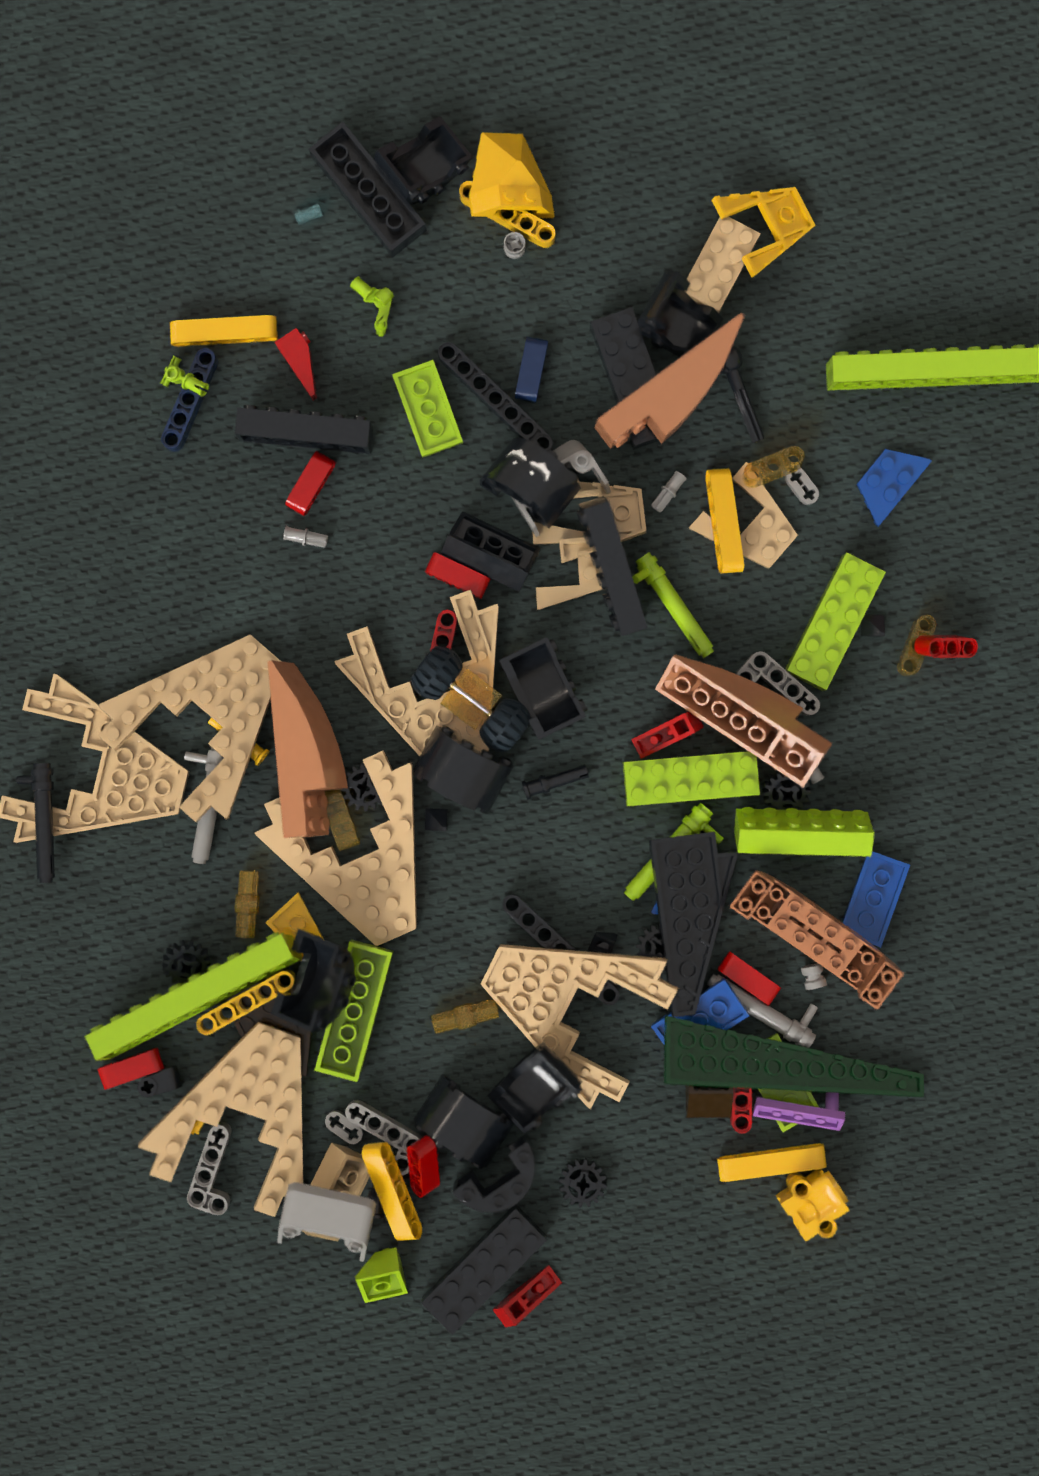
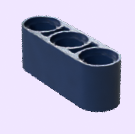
M532 337L526 338L515 399L531 402L537 401L548 347L547 340Z

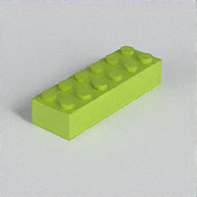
M847 552L842 555L785 668L790 675L821 691L828 689L886 573L885 571Z
M749 751L623 762L626 806L760 795L757 756Z
M751 807L736 809L734 834L738 853L872 856L874 831L868 812L862 810L841 811L832 809L830 811H820L818 809L797 810L795 808L776 810L774 808L753 809Z
M350 940L347 950L351 953L354 961L356 982L352 987L348 1006L341 1011L338 1017L325 1030L314 1071L358 1082L394 951Z

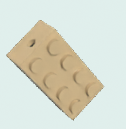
M719 217L687 277L690 286L685 292L696 304L713 307L718 313L720 312L745 265L742 258L744 255L752 252L761 233L730 217L722 220Z

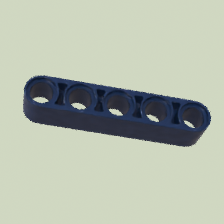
M207 348L200 349L196 353L188 372L192 373L194 377L203 376V382L209 385L218 365V359L213 351ZM211 356L212 361L207 365H203V357ZM181 388L161 437L163 445L168 450L177 452L183 448L205 396L201 397L189 389ZM188 396H195L193 404H185V399ZM180 416H186V422L183 425H177L176 423ZM171 436H177V443L172 446L168 445V439Z

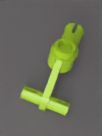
M357 276L351 282L350 288L364 298V302L374 303L379 308L374 328L376 334L379 337H383L387 329L388 316L394 295L387 287L383 289L371 288L361 277Z
M173 356L169 366L164 369L165 374L160 383L166 387H169L170 382L175 384L182 383L183 389H189L201 397L205 396L207 392L200 389V387L209 390V384L195 378L192 373L185 375L184 370L178 367L181 359Z

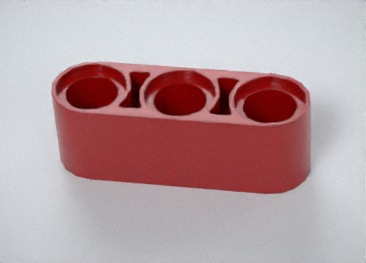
M316 451L289 494L285 505L305 516L333 471L336 461Z
M435 552L425 569L426 574L432 577L435 576V578L451 586L454 585L464 592L471 590L472 594L479 599H482L491 580L487 576Z
M444 610L439 613L430 651L438 646L437 639L441 636L449 639V644L446 647L452 650L457 628V617L453 611ZM451 615L454 618L453 624L444 626L441 623L442 617Z
M921 635L916 639L914 649L920 655L934 658H970L976 654L978 643L973 638L959 635Z
M730 951L717 968L721 973L768 1006L781 989L777 984Z
M158 1047L107 1064L97 1070L104 1090L158 1072L165 1069Z
M733 1088L730 1123L738 1133H746L752 1127V1089ZM738 1095H745L746 1101L744 1104L738 1105L735 1103ZM739 1117H745L747 1120L746 1124L742 1127H738L735 1124Z
M424 1136L407 1147L410 1185L413 1192L420 1198L440 1185L437 1148L429 1136Z

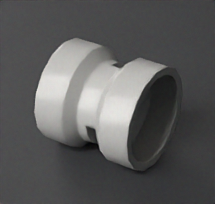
M511 232L505 237L504 252L509 258L518 259L524 254L526 243L523 235L518 232Z
M819 963L801 967L802 975L807 977L804 983L806 990L817 989L827 985L826 978L821 974L824 970L823 966Z

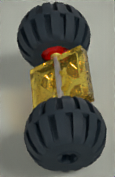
M434 647L422 660L411 677L414 689L418 694L427 699L437 700L450 688L451 690L440 704L474 730L477 729L485 717H488L479 732L483 742L494 751H509L530 724L531 716L528 709L521 702L507 698L503 699L493 711L492 708L502 694L468 668L455 682V678L463 668L459 656L447 647Z

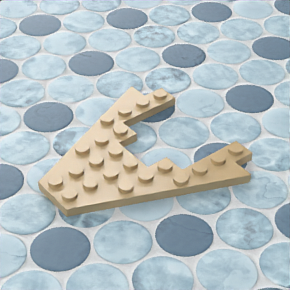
M469 590L450 597L472 659L462 663L463 668L455 680L459 688L492 712L499 606L495 604L478 610L472 591ZM369 627L347 633L354 655L337 660L335 664L419 756L423 752L436 726L442 728L443 725L454 731L453 734L456 735L457 740L462 742L465 739L475 745L474 749L480 752L482 750L489 752V747L483 742L479 733L484 722L490 717L455 689L445 692L437 700L425 699L418 702L411 681L390 688Z
M248 635L101 703L98 707L113 720L98 736L113 750L117 751L160 703L177 717L193 701L223 727L208 744L224 759L179 808L196 823L211 807L227 820L230 817L271 701L268 661L280 660L253 636Z
M53 674L49 693L27 689L22 710L86 725L81 746L103 752L93 794L71 789L66 810L52 807L53 836L180 814L181 809L179 806L183 801L190 771L136 731L132 733L117 751L113 750L98 736L113 719L98 707V703L57 674ZM2 796L0 801V818L18 822L13 842L19 843L36 840L34 802Z
M384 750L363 759L390 819L370 829L379 849L343 865L340 864L333 846L312 854L305 837L283 838L280 797L264 804L273 824L255 832L261 841L375 946L417 928L413 764L410 762L392 770Z
M500 944L481 982L482 987L535 1047L545 1043L582 1080L580 1086L582 1091L577 1096L589 1109L592 1108L599 1092L620 1102L630 1081L571 1051L580 1032L562 1023L561 1020L576 990L580 988L599 997L607 979L666 1009L669 1008L678 990V987L659 978L667 963L665 958Z
M257 1022L139 1142L138 1147L157 1154L150 1170V1175L171 1182L196 1120L217 1127L225 1106L264 1119L265 1122L258 1141L277 1147V1151L254 1205V1210L275 1217L282 1198L286 1197L288 1185L290 1183L303 1184L301 1046L299 1036Z

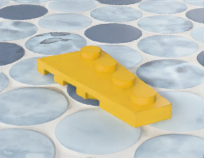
M299 892L265 922L274 933L292 935L294 940L298 929L323 938Z

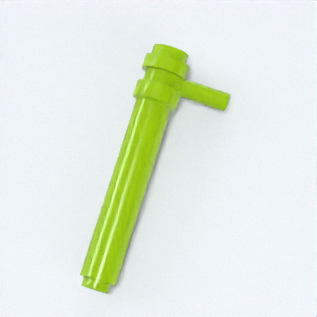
M650 552L635 561L639 572L632 576L634 584L644 579L648 585L652 586L696 653L705 658L714 652L712 643L666 577L663 567H659L657 564L658 560L655 555L652 556Z
M699 803L698 806L695 805L691 809V814L689 816L686 815L681 820L682 824L670 836L699 834L703 831L705 833L715 832L717 844H720L724 839L708 824L713 813L702 803ZM651 859L625 887L626 891L624 894L632 901L636 898L639 899L654 882Z

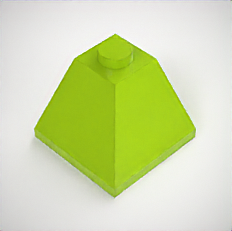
M386 1248L375 1252L355 1276L365 1303L408 1294L397 1248Z

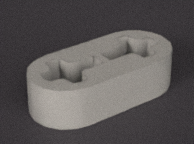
M793 467L786 473L785 481L799 501L805 505L815 503L819 497V491L802 468ZM792 472L801 475L799 477V481L802 483L801 486L796 480L793 482L790 480ZM802 487H805L808 492L811 490L814 492L812 495L813 500L803 497L805 491Z
M333 1110L327 1114L325 1124L330 1131L349 1144H356L362 1139L363 1129L350 1122L343 1112ZM339 1116V1122L344 1126L341 1127L339 1124L331 1125L332 1120L330 1117ZM345 1127H347L350 1130L356 1128L358 1130L357 1135L359 1137L357 1138L354 1136L352 1139L349 1138L348 1136L350 1133L345 1129Z

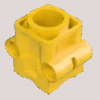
M818 1169L806 1177L799 1172L790 1173L786 1179L787 1188L775 1195L786 1213L793 1217V1223L805 1241H808L817 1234L824 1238L832 1237L837 1230L835 1220L850 1211L846 1206V1203L849 1202L846 1195L829 1171L824 1173L822 1169ZM802 1183L799 1188H795L797 1184Z

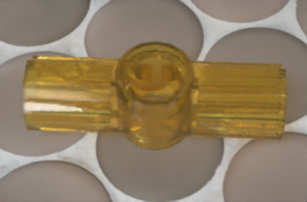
M239 871L238 894H236L235 913H237L235 937L255 938L256 914L258 915L260 901L258 895L259 871Z
M494 999L476 1004L467 1003L459 1005L452 1010L431 1015L435 1034L457 1028L459 1030L476 1026L477 1023L499 1018L497 1004Z

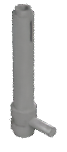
M212 747L211 750H208L207 755L186 751L184 760L206 764V777L224 759ZM213 807L197 822L191 855L194 863L206 864V860H209L217 811Z
M712 974L706 985L710 987L724 977L719 974L717 976ZM727 980L751 1016L782 1034L783 1038L787 1041L795 1042L797 1046L809 1048L812 1045L816 1035L812 1033L808 1025L818 1007L810 1004L800 1022L795 1019L791 1020Z

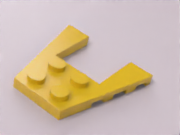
M796 187L772 189L769 192L754 191L750 194L742 195L736 193L724 197L718 195L712 199L721 220L757 205L776 241L744 255L742 260L751 278L756 276L815 226Z

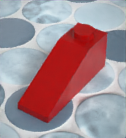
M295 328L274 343L314 401L317 399L311 350L308 346L311 342L304 331L299 333L297 328Z
M686 711L631 740L642 759L704 728L698 717Z
M548 1265L507 1295L492 1310L505 1327L516 1326L562 1282L550 1265Z

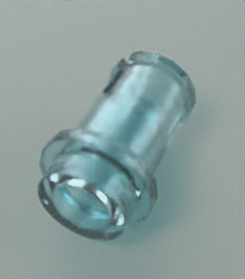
M318 203L302 210L298 208L297 212H294L298 225L303 224V226L308 221L323 217Z

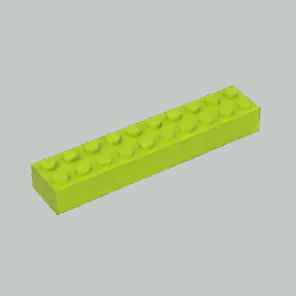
M1039 344L1034 345L1033 348H1025V345L1011 346V349H1003V346H991L987 350H981V347L974 346L961 351L957 347L946 348L945 351L928 348L924 349L923 352L905 349L901 350V353H893L892 350L879 351V354H871L870 351H859L857 355H848V352H837L826 364L827 390L1039 382Z
M278 932L271 934L266 938V942L262 944L257 942L247 947V952L241 955L236 953L227 958L228 962L222 965L217 963L207 968L209 972L203 975L200 973L188 978V983L184 985L179 983L168 989L169 993L165 995L157 994L149 999L150 1002L143 1006L138 1004L129 1009L130 1013L124 1016L119 1014L111 1018V1023L105 1026L100 1024L90 1030L91 1033L86 1035L85 1038L95 1060H111L301 961V953L291 950L294 943L293 936L284 933L279 934Z

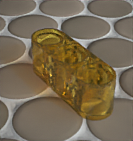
M792 446L747 464L743 472V483L747 487L755 488L798 471L803 464L804 451L800 447ZM796 456L799 458V461L791 462L788 457ZM776 464L779 469L775 471L770 470L768 465ZM749 472H756L759 476L752 479L747 474Z
M922 615L916 618L912 624L897 663V670L903 676L914 675L921 668L925 655H920L913 650L912 642L921 635L934 634L936 620L931 615ZM922 619L929 623L927 631H923L920 628V621ZM906 660L913 663V670L911 672L906 671L904 668Z
M341 790L325 791V796L328 800L326 807L327 818L329 819L330 828L339 851L360 845V838H357V830L352 817L350 818L348 812L350 810L346 799L342 796Z

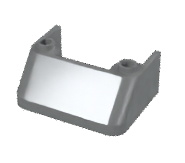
M570 440L553 450L558 455V460L567 469L573 467L579 473H585L592 469L606 493L609 494L611 492L609 482L589 451L579 441ZM512 498L532 532L538 537L540 534L526 510L528 507Z
M290 1183L286 1192L279 1224L277 1243L282 1244L284 1236L294 1238L300 1235L301 1230L344 1239L345 1245L350 1251H361L360 1261L364 1262L376 1203L366 1197L302 1183Z

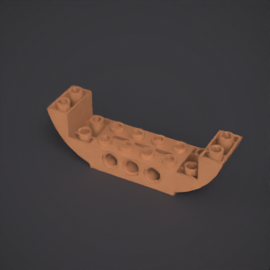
M756 870L730 905L732 909L745 918L753 917L857 990L861 999L877 1010L904 975L886 955L856 931L843 924L839 919L793 887L788 886L769 874Z

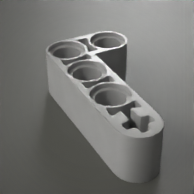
M765 652L754 653L736 672L739 676L743 672L749 674L750 680L753 682L761 678L779 695L802 707L801 714L813 715L820 709V702L817 697ZM756 656H761L764 659L765 664L762 668L755 666L754 659ZM772 671H778L781 674V680L778 683L771 680L770 675ZM789 685L797 688V695L795 697L787 694ZM804 693L805 696L802 699L805 702L812 701L811 707L813 710H805L806 704L803 701L797 703L796 700L801 698Z
M353 1100L345 1110V1116L350 1122L397 1148L398 1151L394 1156L396 1161L403 1158L408 1162V1140L415 1139L418 1141L422 1138L419 1133L363 1101ZM355 1107H359V1113H357L356 1116H354L352 1114V1109H355ZM366 1111H367V1112H369V1114L367 1115V1117H366V1119H365V1122H364V1121H362V1119H363V1117H364L363 1115H365V1113H366ZM377 1117L380 1119L381 1125L373 1127L370 1125L369 1119ZM396 1128L399 1130L400 1136L392 1138L389 1136L388 1130ZM408 1166L405 1168L399 1167L402 1175L409 1172Z
M221 1121L217 1127L213 1126L210 1129L187 1194V1201L190 1206L214 1215L225 1213L231 1202L230 1196L226 1192L213 1188L232 1131L230 1125L226 1122ZM220 1128L222 1129V1133L224 1135L220 1138L219 1142L216 1143L215 1141L218 1137V1132L216 1131H218ZM208 1150H216L218 1152V1158H210L208 1155ZM201 1171H209L211 1174V1179H203L201 1176ZM200 1191L204 1199L201 1201L196 1200L193 1193ZM214 1199H222L225 1206L222 1208L217 1207Z

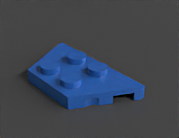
M885 449L859 480L857 486L877 527L880 526L932 462L930 459Z

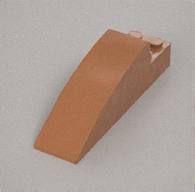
M742 313L597 419L595 429L610 449L614 446L617 448L628 441L627 438L631 433L638 434L645 428L646 424L662 444L687 420L703 400L723 368L744 316Z
M674 655L655 690L802 787L811 778L832 745L831 742L797 721L803 710L802 707L762 685L722 668Z
M268 661L283 838L329 835L330 822L327 818L326 807L328 800L325 796V791L348 788L337 740L320 701L296 665L289 662Z

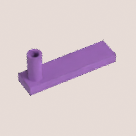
M826 1092L825 1109L757 1097L753 1107V1116L838 1131H840L845 1121V1112L839 1111V1093Z

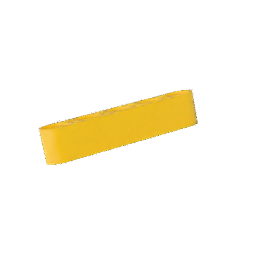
M465 181L459 189L460 200L470 208L469 198L464 196V192L471 189L472 181ZM498 209L492 217H488L507 229L522 234L525 239L540 247L549 248L554 244V227L526 210ZM504 211H511L513 216L506 219L502 217V213ZM524 221L532 223V227L523 229L521 224ZM542 232H549L551 238L544 240L540 237V234Z
M273 315L171 321V345L195 346L275 341L278 339L277 318Z
M729 468L707 470L705 480L719 573L743 572L744 558L731 471Z
M290 969L282 970L205 1013L197 1021L198 1031L203 1035L212 1034L276 998L277 992L284 993L294 985L295 973ZM286 974L290 977V985H282L280 982L281 975ZM263 985L271 988L270 996L266 997L261 993ZM242 997H250L252 1000L251 1007L243 1006L241 1002ZM224 1007L232 1010V1018L223 1016L222 1010ZM204 1018H209L213 1021L212 1029L204 1027Z
M389 1143L365 1144L362 1149V1157L395 1239L397 1241L419 1239L422 1235V1225Z
M821 1143L727 1155L717 1158L719 1178L723 1182L818 1170L827 1167L824 1144Z

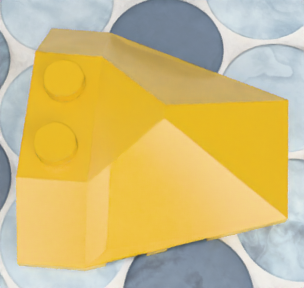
M482 132L476 156V166L472 176V186L469 191L471 216L492 217L498 209L532 210V214L538 218H554L551 193L524 135Z

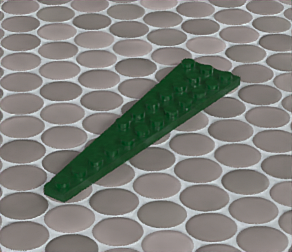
M670 1016L665 1017L664 1084L924 1097V1074L864 1062L863 1060L851 1059L837 1054L833 1055L771 1039H763L758 1036L745 1035L736 1031L723 1030L714 1026L701 1025Z

